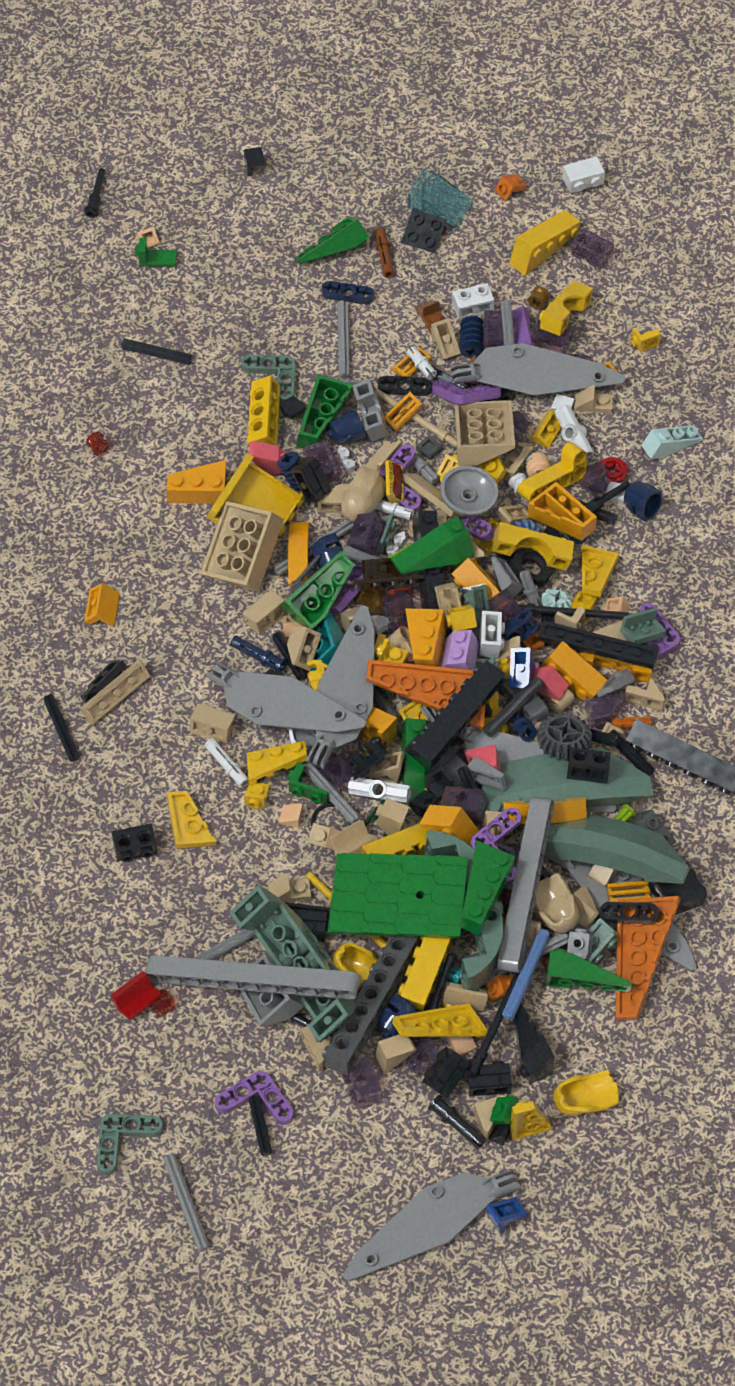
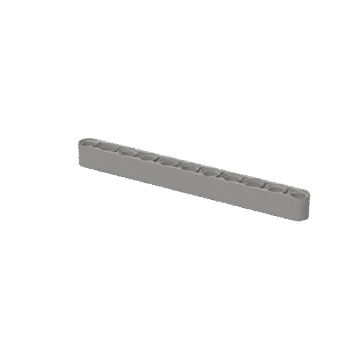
M156 955L149 957L145 973L150 981L155 983L338 999H355L361 981L360 975L350 971Z

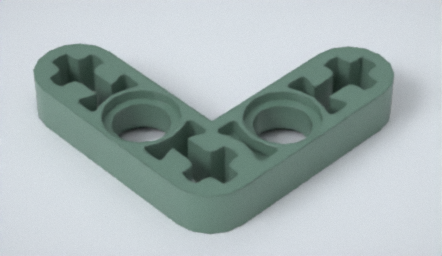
M246 355L241 359V369L245 373L278 374L277 382L280 384V402L294 396L295 360L293 357L287 355ZM266 362H271L273 364L271 367L263 366V364ZM284 377H288L291 379V381L288 383H284L281 381V379ZM284 389H287V397H283Z
M107 1114L103 1116L99 1131L98 1171L106 1176L116 1171L119 1136L157 1137L163 1130L162 1120L153 1115ZM109 1121H113L111 1129L107 1127ZM119 1121H122V1130H119ZM133 1121L138 1126L135 1130H128L126 1124ZM141 1122H144V1130H141ZM152 1123H156L157 1127H155V1130H151L149 1127ZM110 1140L115 1145L112 1149H105L102 1146L103 1143ZM105 1155L109 1156V1162L111 1164L108 1166L107 1169L104 1168V1165H102L105 1164Z

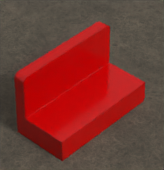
M142 971L113 992L110 997L116 1010L131 1020L161 998L162 994L152 986L148 975Z

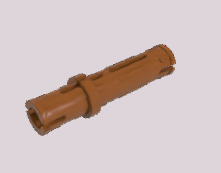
M377 228L374 234L376 236V249L379 251L383 276L391 278L395 275L389 250L390 242L387 240L385 228Z

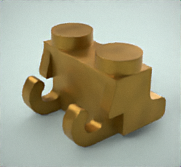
M366 583L361 592L355 597L356 603H362V606H367L371 616L381 615L386 617L389 613V608L384 604L383 591L378 586L371 587L370 583Z

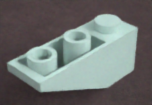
M694 425L652 429L641 446L651 459L667 457L702 441L703 438Z

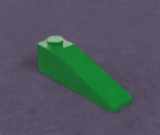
M348 216L330 229L331 234L321 236L316 246L313 244L307 247L294 260L297 263H303L355 247L359 248L366 243L365 240L369 236L358 219Z
M458 516L442 523L393 556L390 560L399 572L404 575L422 572L424 569H440L448 565L459 566L467 558H473L475 555L469 531Z
M340 551L290 595L281 607L294 621L304 627L313 629L327 616L353 569L354 563Z
M406 718L402 726L401 748L405 753L402 762V784L411 786L412 793L409 802L424 790L425 776L430 773L405 751L408 744L418 734L422 735L424 733L423 730L429 723L425 719Z
M555 949L554 951L551 950L549 954L544 986L572 989V985H579L584 990H591L596 988V986H600V989L604 991L630 992L632 982L572 953H567L564 949Z

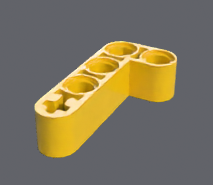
M573 442L566 443L561 451V461L523 480L517 488V493L530 502L555 482L563 488L578 482L586 473L587 453Z

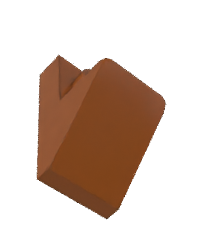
M430 300L415 306L417 313L431 334V324L444 320L439 311L440 302Z

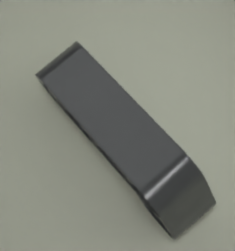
M510 678L505 679L498 689L508 702L522 690L509 688ZM536 693L517 711L522 717L527 718L533 726L550 716L547 706Z

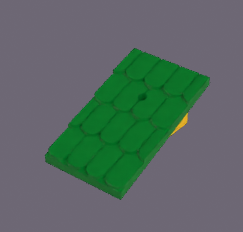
M337 853L327 934L459 938L468 857Z

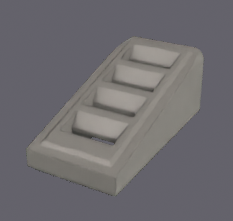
M493 556L491 560L502 593L515 597L521 591L523 585L506 560Z
M629 669L621 670L608 679L597 692L598 697L604 696L632 684L635 678Z
M474 757L467 767L471 772L474 782L502 791L507 790L503 773L477 757Z

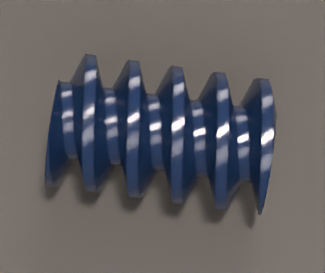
M468 316L460 322V352L468 358H472L474 355L478 357L483 352L484 322L478 316Z
M292 451L282 455L277 461V466L291 488L301 491L290 470L295 464H298L301 457L297 452Z

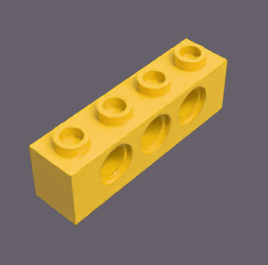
M271 375L251 382L248 445L250 441L277 445L280 384Z

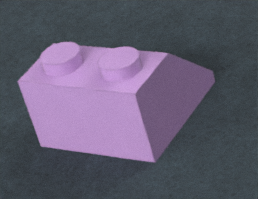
M472 630L453 631L445 639L439 667L475 669L480 643Z

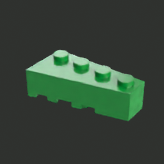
M317 374L298 434L297 447L311 451L316 450L329 430V423L339 416L350 400L354 384Z
M476 841L460 928L480 936L514 868L515 856Z

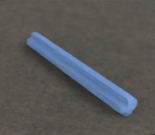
M538 930L502 1015L505 1019L513 1020L549 939L550 934L548 930Z

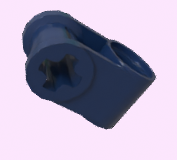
M529 609L522 610L505 623L502 636L505 641L520 636L521 643L540 629V623L534 620Z

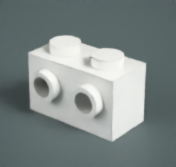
M597 157L563 166L562 178L570 193L604 184L605 171Z
M488 283L452 291V304L458 319L494 311V298Z
M482 611L479 624V657L490 658L491 654H495L494 658H499L500 651L504 650V639H501V634H504L505 622H502V612Z

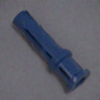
M237 635L232 638L230 642L231 647L260 661L261 666L269 667L275 672H283L286 668V658L281 659L274 655L271 650L264 651Z
M516 712L509 719L513 724L514 731L519 734L523 741L530 742L536 737L537 729L531 725L527 718L522 717Z

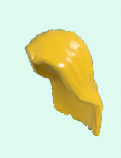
M353 943L341 945L333 956V962L339 971H350L361 976L359 991L363 980H367L372 964H376L378 960L371 951Z
M608 1069L594 1074L576 1075L557 1085L553 1093V1101L556 1108L567 1116L602 1111L619 1103L617 1083L613 1082V1078L609 1076L611 1073Z

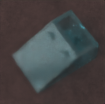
M423 169L408 192V208L447 219L446 223L456 227L472 203L471 198L443 176L427 169Z

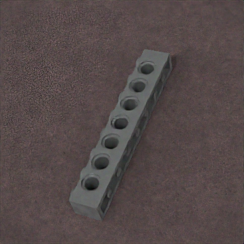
M388 936V943L385 947L381 948L376 964H372L367 980H363L360 992L354 999L353 1013L341 1024L339 1029L334 1031L332 1042L323 1051L322 1057L324 1058L326 1068L347 1076L350 1074L379 1022L384 1007H387V1003L393 997L409 964L412 963L416 946H421L420 937Z

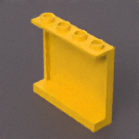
M247 453L206 518L218 524L225 501L270 511L284 519L278 535L281 537L287 528L284 524L286 521L290 523L296 514L293 510L295 507L299 509L305 500L302 498L303 494L302 492L300 494L251 463L254 457Z

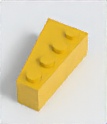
M563 210L516 237L509 264L526 276L568 241L575 238L579 233L581 221L567 210Z
M416 824L363 845L362 854L425 855L424 847L427 831L420 824Z
M420 937L423 941L420 947L416 946L413 954L415 961L413 965L409 964L405 974L408 977L405 984H401L398 995L405 999L414 1009L424 1011L430 994L433 991V983L438 979L441 969L440 965L446 960L453 938Z

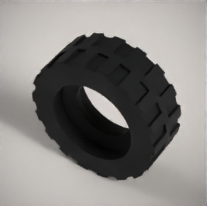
M530 548L517 549L510 560L509 566L521 582L520 572L525 570L522 566L523 561L530 560L536 563L540 568V572L538 574H530L534 585H537L538 589L539 587L542 588L553 574V567L547 566L545 559L537 551Z

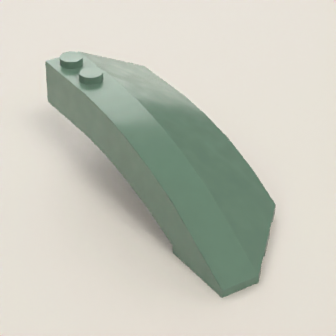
M590 748V749H589V750H597V751L609 752V751H607V750L604 749V748ZM612 753L607 784L566 779L569 758L566 761L564 758L557 760L555 756L550 758L549 754L501 763V773L505 775L507 785L506 791L482 784L485 810L503 812L505 801L524 800L525 803H530L532 797L549 798L554 801H565V798L586 797L587 808L620 805L654 797L650 776Z
M587 815V818L551 823L544 858L600 865L644 878L645 882L683 884L689 872V866L665 837L647 828L595 815ZM525 826L518 838L520 846L522 844Z

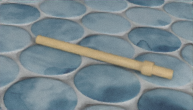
M376 388L379 399L392 407L398 403V401ZM417 413L410 418L437 435V438L442 442L446 441L457 448V441L450 435V432L438 428Z

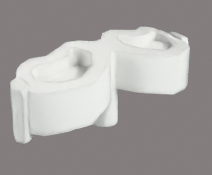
M339 445L337 456L343 462V467L346 468L345 471L352 472L355 468V461L348 459L349 450Z
M404 531L394 536V545H389L386 548L388 557L403 547V544L406 542Z

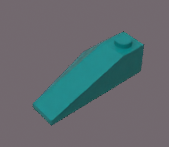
M330 610L327 616L312 629L321 633L313 660H322V663L329 665L344 637ZM315 667L310 668V671L316 670Z

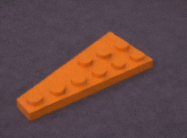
M368 660L366 681L439 711L442 707L446 708L450 697L461 690L462 683L465 679H470L474 675V670ZM485 705L470 721L469 725L483 730Z
M679 896L618 900V902L653 903L658 907L661 916L655 924L617 923V932L620 935L617 938L616 975L632 982L630 992L616 991L617 1020H635L639 1018L681 900ZM633 908L625 911V917L627 918L633 917L635 914V909ZM650 910L649 913H642V914H647V916H648V918H649V917H651V914H655V913L653 912V910Z

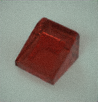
M164 988L159 990L162 997L150 1005L159 1018L176 1009L173 997Z

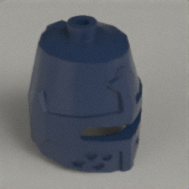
M355 410L342 414L329 423L327 434L329 438L332 437L335 444H350L366 438L363 424Z
M640 481L633 482L624 493V502L632 514H636L638 518L646 522L652 519L659 511L662 504V492L650 484Z
M332 533L319 538L312 545L311 551L314 559L317 555L321 556L316 563L318 568L321 569L335 555L343 551V548L336 533ZM336 544L334 547L326 548L327 545Z
M396 993L387 1003V1007H384L379 1018L378 1027L384 1032L382 1036L386 1039L399 1034L392 1024L394 1016L417 1012L405 999Z

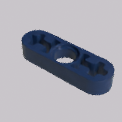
M327 281L322 284V296L326 299L344 300V302L364 305L371 304L374 301V290L368 286ZM349 290L352 291L353 294L346 296L343 294V292Z

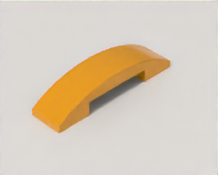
M290 522L289 586H294L292 582L308 566L309 522ZM309 572L300 581L301 583L308 580Z
M586 652L578 654L592 667L598 666L618 671L629 669L635 681L649 683L652 677V670L647 667Z
M586 797L565 798V801H554L551 823H562L587 818ZM524 800L505 801L504 810L511 807L518 809L521 813L520 824H526L530 803H525ZM509 814L506 823L510 820L516 821V815L511 816Z

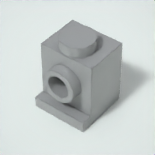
M575 928V932H569L567 953H572L582 959H588L592 954L594 934H587L588 929ZM578 939L581 941L580 947L576 946Z

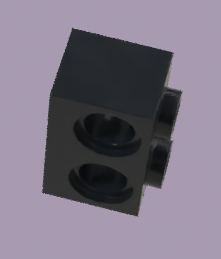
M570 747L566 779L607 784L611 752Z
M152 823L111 831L117 862H129L134 858H149L154 854H158Z

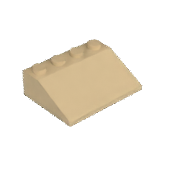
M512 400L455 404L458 466H477L515 448Z
M225 501L200 574L244 589L259 592L284 519L270 511Z

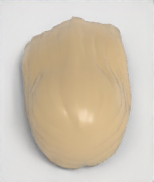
M359 467L354 479L345 489L341 502V512L349 521L358 523L367 520L383 499L386 491V481H384L379 471L367 467Z
M560 873L539 881L535 907L540 917L554 932L567 933L571 931L578 923L579 910L567 883Z

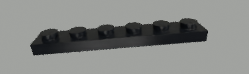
M544 620L538 636V641L559 645L564 641L574 650L654 669L659 653L658 648Z

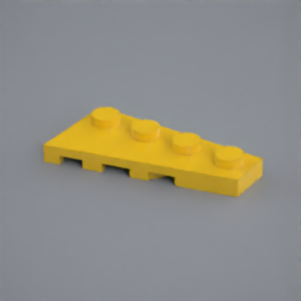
M469 1003L394 1016L392 1022L401 1037L486 1036L487 1028Z

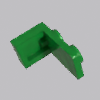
M139 238V245H135V256L139 257V266H176V250L147 249V238Z
M297 762L295 769H291L288 776L289 792L296 797L303 796L309 798L315 803H327V791L302 783L305 776V765Z
M513 1095L497 1097L492 1108L490 1122L495 1125L510 1124L512 1107L519 1103V1098Z

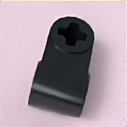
M423 790L409 802L412 811L421 817L424 816L429 805H439L437 796L429 793L427 790Z

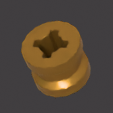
M541 286L534 287L532 295L528 298L529 305L539 310L543 309L546 301L550 298L549 291Z

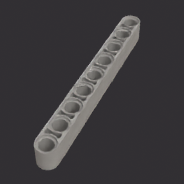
M532 797L530 800L516 868L517 874L514 878L497 965L500 971L520 973L522 969L554 810L553 799Z

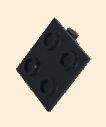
M412 209L401 243L435 253L442 233L446 231L445 224L447 219Z
M378 735L376 737L373 736L363 744V749L359 747L358 751L356 750L348 756V764L350 766L355 765L354 781L359 777H365L372 766H378L384 761L387 742L385 741L381 744L382 739Z

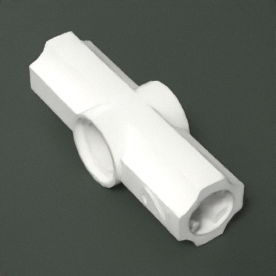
M570 405L559 407L555 411V415L562 427V438L565 441L573 442L587 453V459L593 456V450L586 438V428L583 425H579Z
M351 777L348 785L349 794L380 800L389 798L402 803H409L412 791L409 785L357 778L354 781L353 777ZM379 785H382L384 788L383 793L377 795L376 789Z

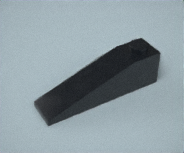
M520 1003L514 1017L520 1060L519 1071L523 1079L527 1078L529 1084L553 1075L555 1056L542 1034L538 1035L537 1026L534 1021L529 1023L528 1013Z

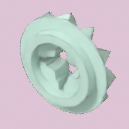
M553 587L552 590L546 589L545 593H542L541 602L544 606L571 608L572 597L569 596L568 592H563L562 588L556 590Z

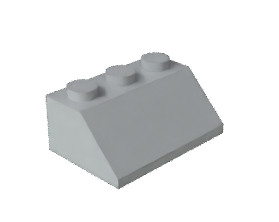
M265 953L253 963L276 965L271 956ZM240 990L261 1027L289 1020L304 1007L298 995Z

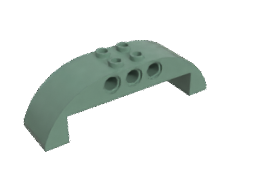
M434 830L427 831L424 847L425 855L468 857L464 894L465 902L475 850L453 835ZM497 900L480 936L473 933L479 956L462 960L460 981L463 989L477 991L487 982L496 967L503 935V905L501 901Z
M258 885L229 912L240 929L251 930L255 933L276 965L338 970L303 920L287 904L264 887ZM297 995L314 1019L307 1026L320 1043L354 1011V999Z

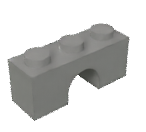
M368 379L353 385L356 400L363 413L361 417L364 428L372 442L390 435L377 390L371 380Z

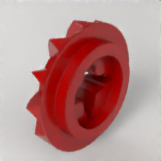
M605 458L597 466V474L600 476V480H605L606 483L609 481L622 482L627 477V465L619 458ZM615 467V472L610 475L609 471Z

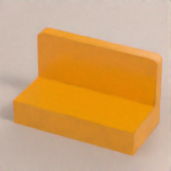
M104 583L89 590L84 622L91 625L101 620L107 625L113 626L116 619L119 592Z

